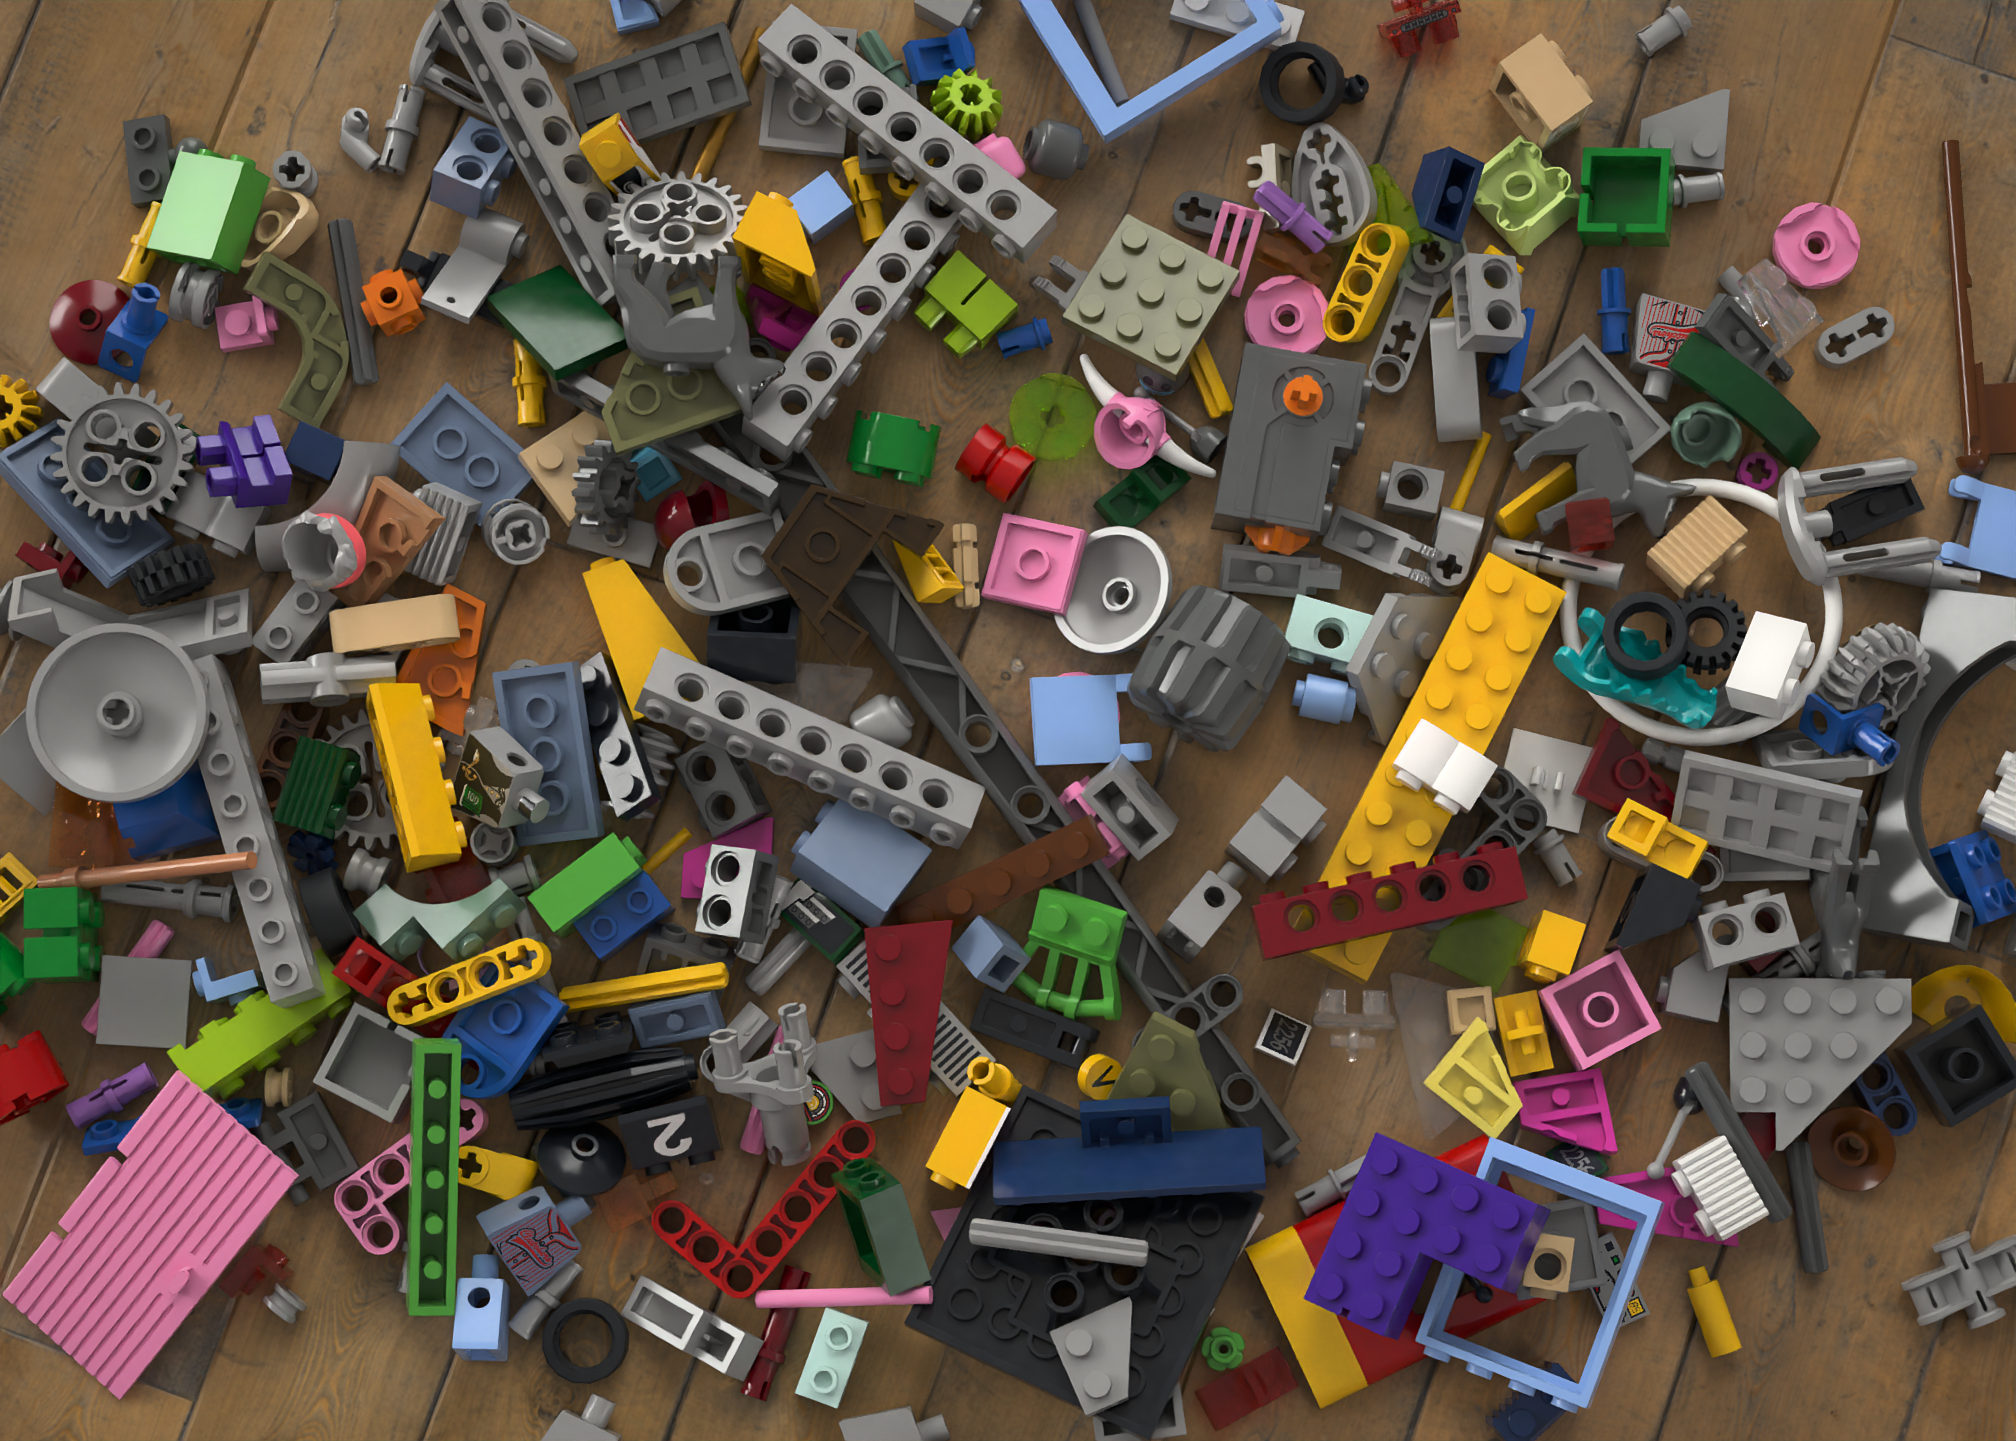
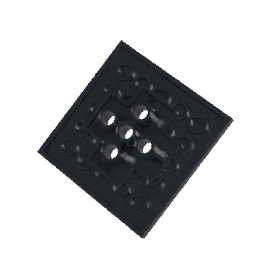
M1022 1085L995 1142L1082 1137L1080 1111ZM992 1146L929 1272L931 1279L923 1284V1286H932L933 1302L932 1304H913L904 1324L920 1334L1083 1411L1049 1332L1130 1297L1133 1310L1128 1400L1093 1416L1144 1441H1151L1265 1201V1196L1249 1191L1244 1193L1220 1192L1202 1195H1169L1155 1198L1134 1197L1113 1200H1083L1066 1203H1031L1019 1206L995 1205L993 1199ZM1103 1207L1111 1208L1116 1213L1114 1221L1105 1226L1097 1225L1091 1219L1093 1213ZM980 1218L1145 1240L1149 1246L1148 1259L1143 1267L1094 1261L1088 1266H1080L1073 1262L1072 1257L972 1244L969 1240L970 1224L972 1219ZM1124 1266L1132 1267L1138 1273L1133 1283L1123 1286L1113 1280V1274L1118 1268ZM1067 1287L1073 1289L1077 1293V1298L1070 1306L1061 1307L1052 1301L1054 1293L1060 1288Z

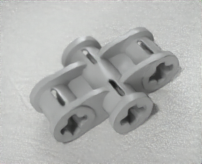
M1969 1231L1955 1234L1933 1244L1934 1252L1940 1253L1945 1265L1919 1274L1901 1283L1903 1291H1909L1918 1311L1919 1317L1916 1320L1919 1326L1936 1322L1965 1308L1969 1317L1966 1322L1969 1329L1978 1328L2005 1316L2004 1308L1997 1306L1993 1295L2016 1287V1234L1997 1240L1973 1252L1968 1242L1971 1239Z

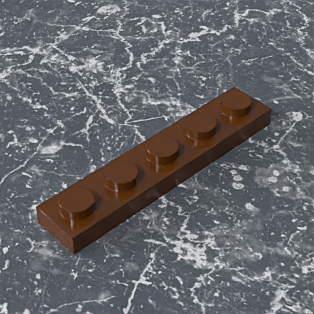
M1092 814L902 903L896 906L895 909L902 924L953 920V929L976 918L978 915H983L1109 855L1110 852Z

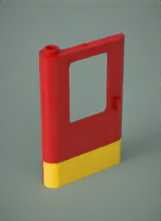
M1482 1134L1434 1158L1476 1176L1489 1139L1485 1134ZM1503 1171L1497 1186L1515 1194L1506 1173ZM1346 1200L1244 1249L1260 1285L1267 1294L1319 1409L1430 1357L1423 1354L1426 1345L1415 1341L1425 1313L1416 1314L1411 1309L1401 1335L1396 1340L1381 1336L1347 1320V1317L1339 1316L1303 1299ZM1485 1283L1483 1286L1489 1287L1493 1292L1492 1300L1486 1304L1480 1303L1476 1299L1475 1289L1456 1297L1444 1331L1462 1339H1467L1548 1299L1537 1297L1518 1301L1516 1293L1507 1292Z

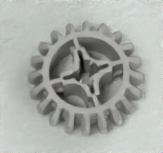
M1881 622L1875 625L1873 629L1866 626L1860 636L1851 635L1849 643L1844 648L1838 647L1839 653L1837 656L1827 661L1830 667L1820 675L1823 683L1817 689V693L1820 695V698L1843 715L1875 703H1881L1885 709L1879 730L1883 731L1887 723H1897L1898 716L1907 711L1911 702L1918 698L1917 693L1919 689L1926 686L1923 677L1931 669L1927 663L1930 655L1925 651V646L1920 643V639L1901 626H1897L1894 623L1885 625Z

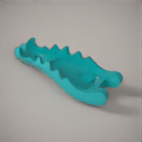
M1585 608L1577 624L1589 639L1579 655L1572 648L1562 646L1553 656L1554 664L1568 679L1578 687L1595 695L1634 703L1666 714L1690 729L1704 728L1710 722L1717 707L1716 697L1718 692L1716 688L1712 687L1710 690H1705L1698 686L1695 679L1686 676L1687 667L1684 664H1679L1676 670L1659 679L1643 681L1627 677L1615 669L1606 654L1602 633L1605 617L1593 608ZM1621 626L1619 634L1620 645L1625 653L1632 658L1648 661L1657 659L1664 654L1660 651L1658 640H1648L1644 631Z

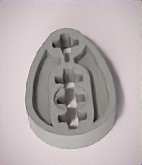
M1323 122L1314 123L1309 126L1303 133L1295 155L1292 172V199L1298 204L1303 202L1306 205L1305 210L1324 227L1333 232L1329 241H1321L1326 246L1343 247L1358 241L1363 230L1373 224L1376 217L1378 199L1371 174L1354 145L1336 128ZM1322 134L1331 139V142L1325 144V152L1315 148V145L1321 142L1320 136ZM1330 175L1339 180V183L1333 186V192L1336 197L1344 202L1337 207L1338 214L1348 221V224L1342 226V234L1332 230V226L1338 224L1335 213L1327 209V205L1333 203V198L1330 192L1323 189V186L1329 183Z

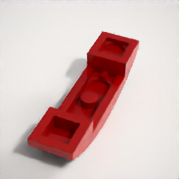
M358 936L355 937L331 972L385 1009H387L388 998L393 990L420 979L419 976ZM440 991V997L445 1003L454 1001ZM407 996L408 1004L402 1007V1012L413 1016L412 1008L422 1003H431L428 997L416 1000ZM458 1011L423 1025L415 1026L414 1028L429 1038H442L446 1028ZM471 1060L466 1063L475 1070H479L476 1061Z

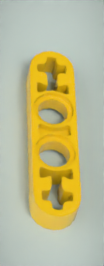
M529 938L515 940L393 990L388 998V1014L397 1024L410 1027L423 1025L541 978L550 968L552 961L551 952L541 941ZM526 949L537 953V958L531 961L532 969L523 965L510 968L507 962H517L526 957ZM493 962L499 970V977L494 985L485 987L479 980L480 969L486 963ZM453 978L459 985V993L454 1001L445 1003L440 997V986L446 979ZM407 996L416 1000L428 997L431 1003H422L412 1008L413 1016L402 1012V1007L408 1004Z

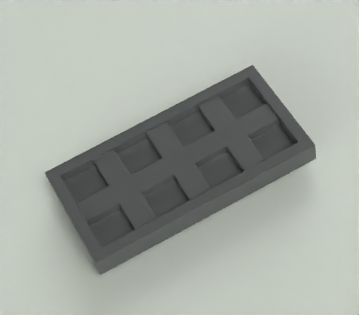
M724 21L563 78L581 137L585 132L619 112L641 145L752 105L732 39Z

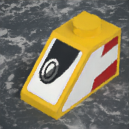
M619 112L582 134L579 148L601 181L617 197L619 193L630 194V184L632 183L644 187L645 178L650 177L655 182L661 181L660 174Z

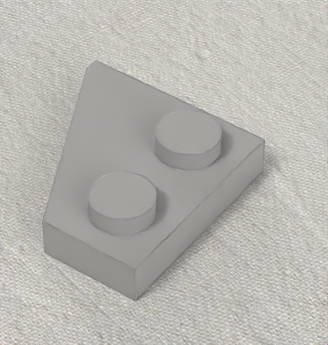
M1730 89L1719 90L1642 119L1639 123L1637 148H1671L1676 163L1675 170L1722 173L1725 161Z
M873 1029L816 1044L818 1058L811 1065V1070L855 1120L869 1123L903 1114L901 1105L880 1106Z

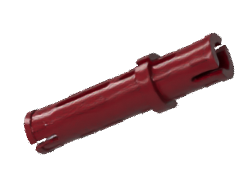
M785 1265L778 1290L807 1289L812 1274ZM800 1307L770 1308L765 1327L760 1336L764 1343L745 1378L740 1393L767 1402L779 1364H784L786 1355H783Z

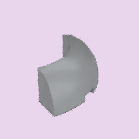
M344 441L341 463L335 478L324 495L306 511L312 514H335L343 517L355 526L374 477L387 476L395 481L399 464L400 446L375 442ZM301 514L281 523L255 526L257 558L265 572L291 571L288 568V562L284 559L281 539L288 525L296 518H299Z

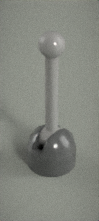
M1139 386L1134 390L1133 397L1154 400L1150 396V392L1144 389L1143 386ZM1162 405L1161 408L1165 418L1190 435L1192 452L1204 463L1209 464L1225 445L1227 436L1212 426H1202L1195 429Z

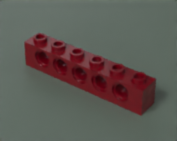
M1502 841L1476 847L1477 855L1460 859L1458 851L1432 857L1434 865L1417 868L1415 861L1390 866V875L1373 878L1372 871H1366L1346 876L1347 884L1330 888L1328 881H1322L1303 886V894L1286 898L1285 891L1259 896L1260 904L1252 906L1250 910L1262 961L1524 902L1528 899L1516 846L1504 849ZM1475 868L1484 874L1486 884L1482 891H1471L1465 886L1463 875L1466 869ZM1433 878L1440 883L1442 887L1440 900L1432 902L1422 897L1419 887L1423 879ZM1390 888L1397 893L1399 905L1396 910L1384 911L1377 905L1376 893L1379 889ZM1338 898L1351 900L1356 909L1354 919L1351 921L1337 919L1332 912L1334 900ZM1304 908L1311 914L1312 926L1309 930L1297 931L1291 927L1288 915L1292 909Z

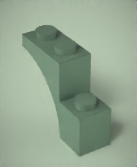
M500 878L470 897L444 904H424L408 900L397 894L385 883L353 914L375 941L398 963H401L406 957L415 953L430 936L456 963H460L478 955L484 945L503 928L512 924L517 915L527 906Z

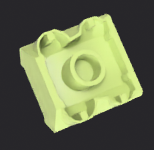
M1519 135L1484 165L1472 205L1519 255H1531L1533 250L1571 217L1577 216L1580 196L1572 188L1570 175L1561 167H1552L1544 159L1541 149L1536 144Z

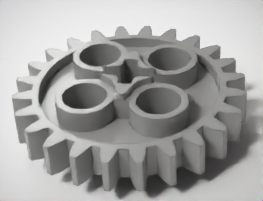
M683 171L678 173L676 179H670L665 172L661 174V181L655 182L650 177L645 178L644 187L632 183L630 184V194L619 193V203L611 204V215L607 217L610 246H615V255H637L640 274L648 272L653 262L676 264V273L672 276L674 281H678L681 273L685 272L694 280L697 277V271L701 269L707 274L713 275V265H718V256H737L732 236L748 208L747 205H742V196L740 194L732 195V186L726 185L718 188V178L714 177L704 183L702 182L701 173H697L690 180L686 179Z
M116 382L113 395H109L101 385L98 386V399L94 401L85 393L81 394L85 407L80 410L75 406L68 405L67 408L74 417L72 421H57V424L66 431L65 435L51 437V441L61 446L62 451L51 454L50 459L54 462L63 463V467L56 470L53 476L56 479L69 480L63 486L61 492L64 495L77 492L78 495L74 499L73 506L80 509L87 503H90L88 516L95 519L104 510L105 522L111 525L115 521L117 514H121L122 520L127 526H131L133 513H138L145 523L149 522L148 509L152 507L164 515L166 512L162 501L165 498L175 503L179 502L177 495L173 491L175 486L181 488H189L190 486L181 478L182 472L195 471V467L184 460L186 456L195 454L196 449L183 444V441L193 436V432L190 429H178V426L185 420V416L182 413L169 416L168 414L172 410L174 403L167 399L160 405H156L159 393L152 389L143 398L141 386L136 383L133 385L130 394L125 393V389L120 382ZM104 418H113L117 423L115 434L108 439L97 438L95 433L97 423ZM149 426L159 428L161 432L159 442L151 448L141 447L139 443L141 431ZM92 443L105 448L122 450L124 444H127V448L133 453L162 458V463L155 465L141 460L125 458L123 464L120 465V461L115 456L108 453L86 451L85 445ZM96 460L105 461L108 466L106 477L98 482L89 481L86 475L88 466ZM139 469L149 470L152 475L150 485L142 491L132 490L130 486L131 475Z
M360 709L357 723H353L350 718L343 715L342 723L344 729L338 731L333 726L328 725L327 730L331 739L328 742L318 738L315 739L357 752L360 755L361 776L357 785L353 789H349V795L346 797L345 803L347 807L346 821L339 831L335 830L334 838L339 841L349 833L348 845L352 848H356L361 839L364 838L366 849L369 851H374L377 840H381L385 849L392 850L393 837H398L384 779L378 781L379 793L386 812L383 818L378 816L376 790L369 784H366V780H370L373 777L372 767L365 748L367 742H372L373 761L376 771L382 774L368 714L363 709ZM439 763L441 772L447 769L445 763ZM356 795H365L368 800L366 811L360 816H351L348 812L350 799Z

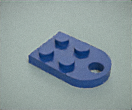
M507 961L510 968L515 967L513 963ZM493 962L480 979L481 984L485 987L494 985L499 977V970ZM534 980L459 1010L446 1028L442 1038L459 1039L461 1043V1073L464 1065L471 1060L476 1061L479 1066V1076L474 1083L470 1085L465 1084L461 1075L460 1094L476 1099H493L510 1091L519 1082L570 1006Z

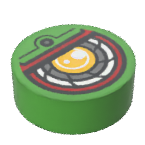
M812 1080L814 1095L810 1100L803 1103L807 1125H817L829 1118L834 1108V1098L831 1091L823 1083Z

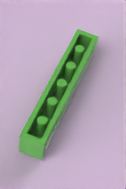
M413 1038L406 1307L409 1316H455L461 1043L458 1038Z

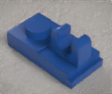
M1527 307L1521 310V313L1526 318L1524 338L1506 354L1497 353L1490 360L1486 372V380L1490 382L1488 396L1506 399L1519 393L1535 309Z

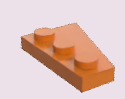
M447 583L441 594L455 595L460 640L442 645L411 649L396 677V683H419L422 696L429 694L433 703L435 720L429 722L465 740L488 605L480 599Z

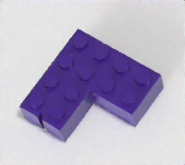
M1376 1132L1303 1299L1339 1316L1347 1317V1320L1381 1336L1398 1340L1433 1259L1501 1290L1515 1294L1551 1210Z

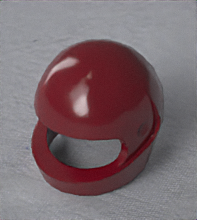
M704 481L698 487L696 493L691 496H686L682 489L668 494L660 502L654 515L653 526L660 545L668 552L674 542L685 532L697 527L729 520L726 492L712 482Z

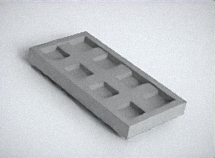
M1686 750L1682 760L1671 823L1708 841L1709 845L1830 873L1832 853L1835 849H1841L1842 854L1849 859L1863 790Z

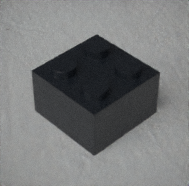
M789 597L721 615L710 616L707 632V667L739 681H758L773 685L796 683L802 641V611L793 599Z
M1967 1004L1893 1049L1935 1118L1942 1126L1954 1127L2016 1089V1061L1981 1004Z

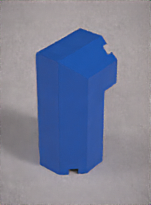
M197 758L189 770L176 783L159 794L136 802L112 803L123 839L132 837L136 847L128 849L130 856L139 862L221 839Z

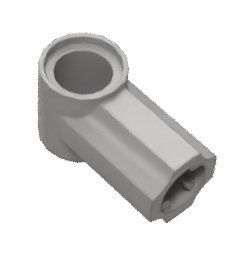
M749 1001L727 1027L737 1031L742 1063H748L779 1026ZM710 1045L700 1057V1068L703 1075L714 1083L713 1075L708 1066L709 1060L713 1055L712 1046Z

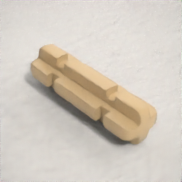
M955 524L951 527V542L956 543V548L952 549L953 572L963 585L964 591L954 596V605L962 609L975 608L980 604L979 589H975V584L979 583L977 548H973V543H977V529L974 524Z

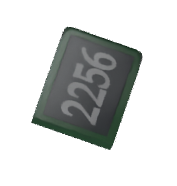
M1563 1142L1545 1152L1548 1159L1596 1177L1609 1170L1599 1152Z

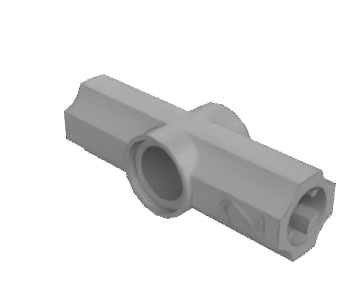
M326 652L312 655L306 661L259 664L262 705L310 701L314 706L332 707L345 704L350 698L367 697L368 687L371 684L396 683V667L393 655L346 658L341 653Z

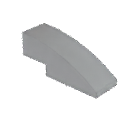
M643 1275L640 1276L620 1314L678 1349L743 1382L764 1343L763 1340Z

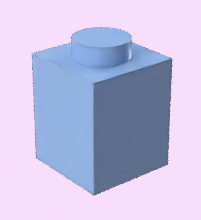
M825 171L789 198L794 204L793 209L797 210L804 235L809 238L813 245L855 215L853 203L828 171Z

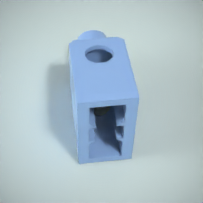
M473 1255L472 1277L459 1278L452 1349L464 1361H508L509 1326L507 1323L510 1319V1287L504 1279H498L500 1257L496 1255ZM485 1297L490 1298L489 1303L485 1307L477 1308V1304L481 1299Z

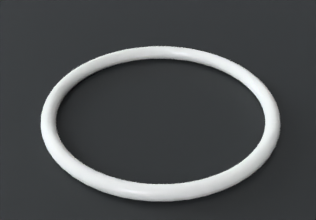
M1694 478L1671 481V483L1696 486L1692 494L1683 497L1711 495L1713 497L1731 499L1757 508L1780 523L1778 500L1749 486L1717 479ZM1635 512L1609 519H1598L1585 534L1575 549L1574 554L1591 557L1609 532ZM1814 538L1815 541L1820 542L1822 552H1827L1820 539ZM1838 577L1827 578L1824 585H1822L1825 601V626L1821 645L1812 667L1800 683L1799 694L1793 706L1787 705L1782 720L1759 715L1748 721L1726 727L1690 729L1656 721L1642 715L1621 700L1595 695L1589 691L1588 693L1604 710L1618 721L1635 731L1665 742L1687 746H1715L1744 741L1758 736L1793 716L1804 706L1807 695L1816 693L1823 683L1820 675L1829 669L1830 666L1827 661L1836 657L1843 627V601ZM1564 578L1562 590L1567 593L1559 608L1561 635L1564 646L1572 648L1579 655L1583 648L1577 624V599L1581 582Z

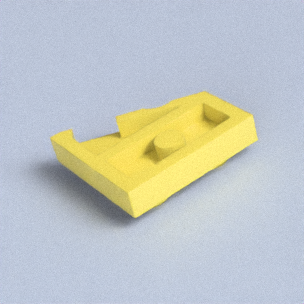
M1477 1016L1423 1083L1488 1136L1496 1139L1523 1105L1495 1048L1486 1023Z

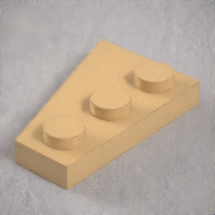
M586 411L520 452L518 456L519 461L568 527H570L579 514L574 511L577 503L571 492L577 488V481L572 477L573 473L579 472L577 458L578 456L586 457L585 446L594 445V440H611L605 422Z

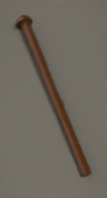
M1947 140L1942 142L1964 451V456L1957 457L1955 460L1962 472L1975 475L1983 472L1990 461L1983 362L1975 364L1971 310L1967 296V288L1972 287V279L1968 272L1959 141Z

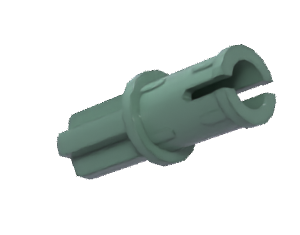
M872 29L862 34L857 39V44L869 64L899 88L910 87V82L901 68L903 62L901 60H894L878 32ZM917 94V102H919L921 98Z

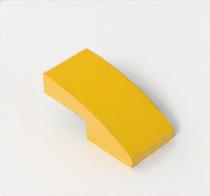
M1627 798L1607 834L1609 840L1650 864L1654 863L1689 880L1709 846L1708 841L1668 822L1667 817Z

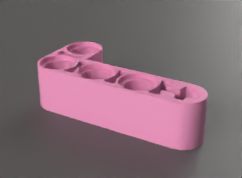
M460 1099V1111L462 1109L468 1112L475 1111L476 1115L471 1119L474 1125L472 1129L459 1127V1148L467 1146L478 1139L487 1130L489 1125V1114L486 1108L474 1100ZM410 1133L344 1180L337 1187L334 1194V1204L337 1211L361 1245L368 1252L375 1255L397 1252L406 1239L404 1224L389 1202L409 1189ZM393 1159L399 1160L404 1167V1176L395 1185L389 1184L384 1177L385 1165ZM356 1186L363 1187L368 1195L366 1206L359 1211H354L347 1202L349 1191ZM381 1222L388 1223L393 1230L392 1242L384 1248L378 1246L373 1239V1230Z

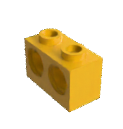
M1542 910L1531 919L1515 966L1525 970V978L1545 985L1569 976L1586 924L1547 910Z

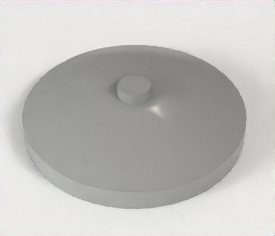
M110 623L90 627L72 635L59 644L38 669L32 681L26 705V723L29 740L45 770L57 782L72 792L88 799L106 803H129L144 800L159 794L176 783L189 770L198 757L206 739L210 716L206 685L200 671L190 656L175 642L161 633L147 627L128 623Z

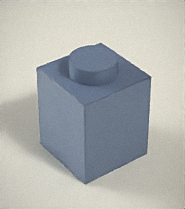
M980 915L975 918L951 948L976 979L1003 993L1031 960L1007 929Z

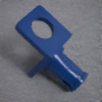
M148 283L136 284L132 289L131 299L106 330L98 360V365L101 368L133 383H136L141 376L147 350L169 319L167 314L156 310L157 302L160 299V291ZM120 349L128 353L132 358L133 365L123 366L113 359L112 350Z
M1815 693L1807 695L1798 726L1799 730L1832 756L1858 747L1883 767L1885 763L1887 765L1891 764L1900 751V744L1879 730L1885 709L1881 703H1875L1843 715ZM1815 710L1820 711L1827 720V731L1825 734L1819 732L1814 725L1813 714Z

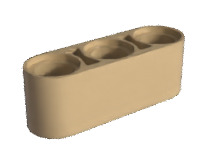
M452 594L422 596L343 608L329 612L333 652L341 653L346 658L442 645L460 640L455 595Z

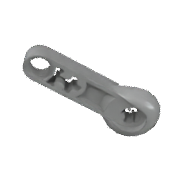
M1419 222L1414 223L1405 230L1409 237L1410 246L1397 275L1399 289L1368 372V378L1373 379L1371 388L1378 394L1385 396L1394 395L1402 390L1435 302L1452 286L1450 269L1468 253L1463 236L1459 244H1454L1420 228ZM1430 244L1438 246V254L1444 257L1441 263L1435 260L1434 266L1426 264V256L1420 253L1423 247L1428 250ZM1402 324L1410 327L1409 334L1414 337V341H1405L1400 356H1408L1407 362H1404L1396 355L1382 354L1383 348L1392 352L1396 342V335L1391 333V329L1399 330ZM1388 363L1396 366L1400 372L1399 382L1390 387L1381 385L1375 375L1380 365Z

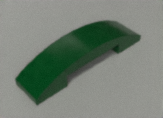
M1695 331L1689 333L1666 366L1696 392L1707 393L1723 408L1731 412L1734 417L1764 441L1762 446L1788 468L1795 467L1799 470L1821 439V436L1812 424L1780 392L1744 363Z

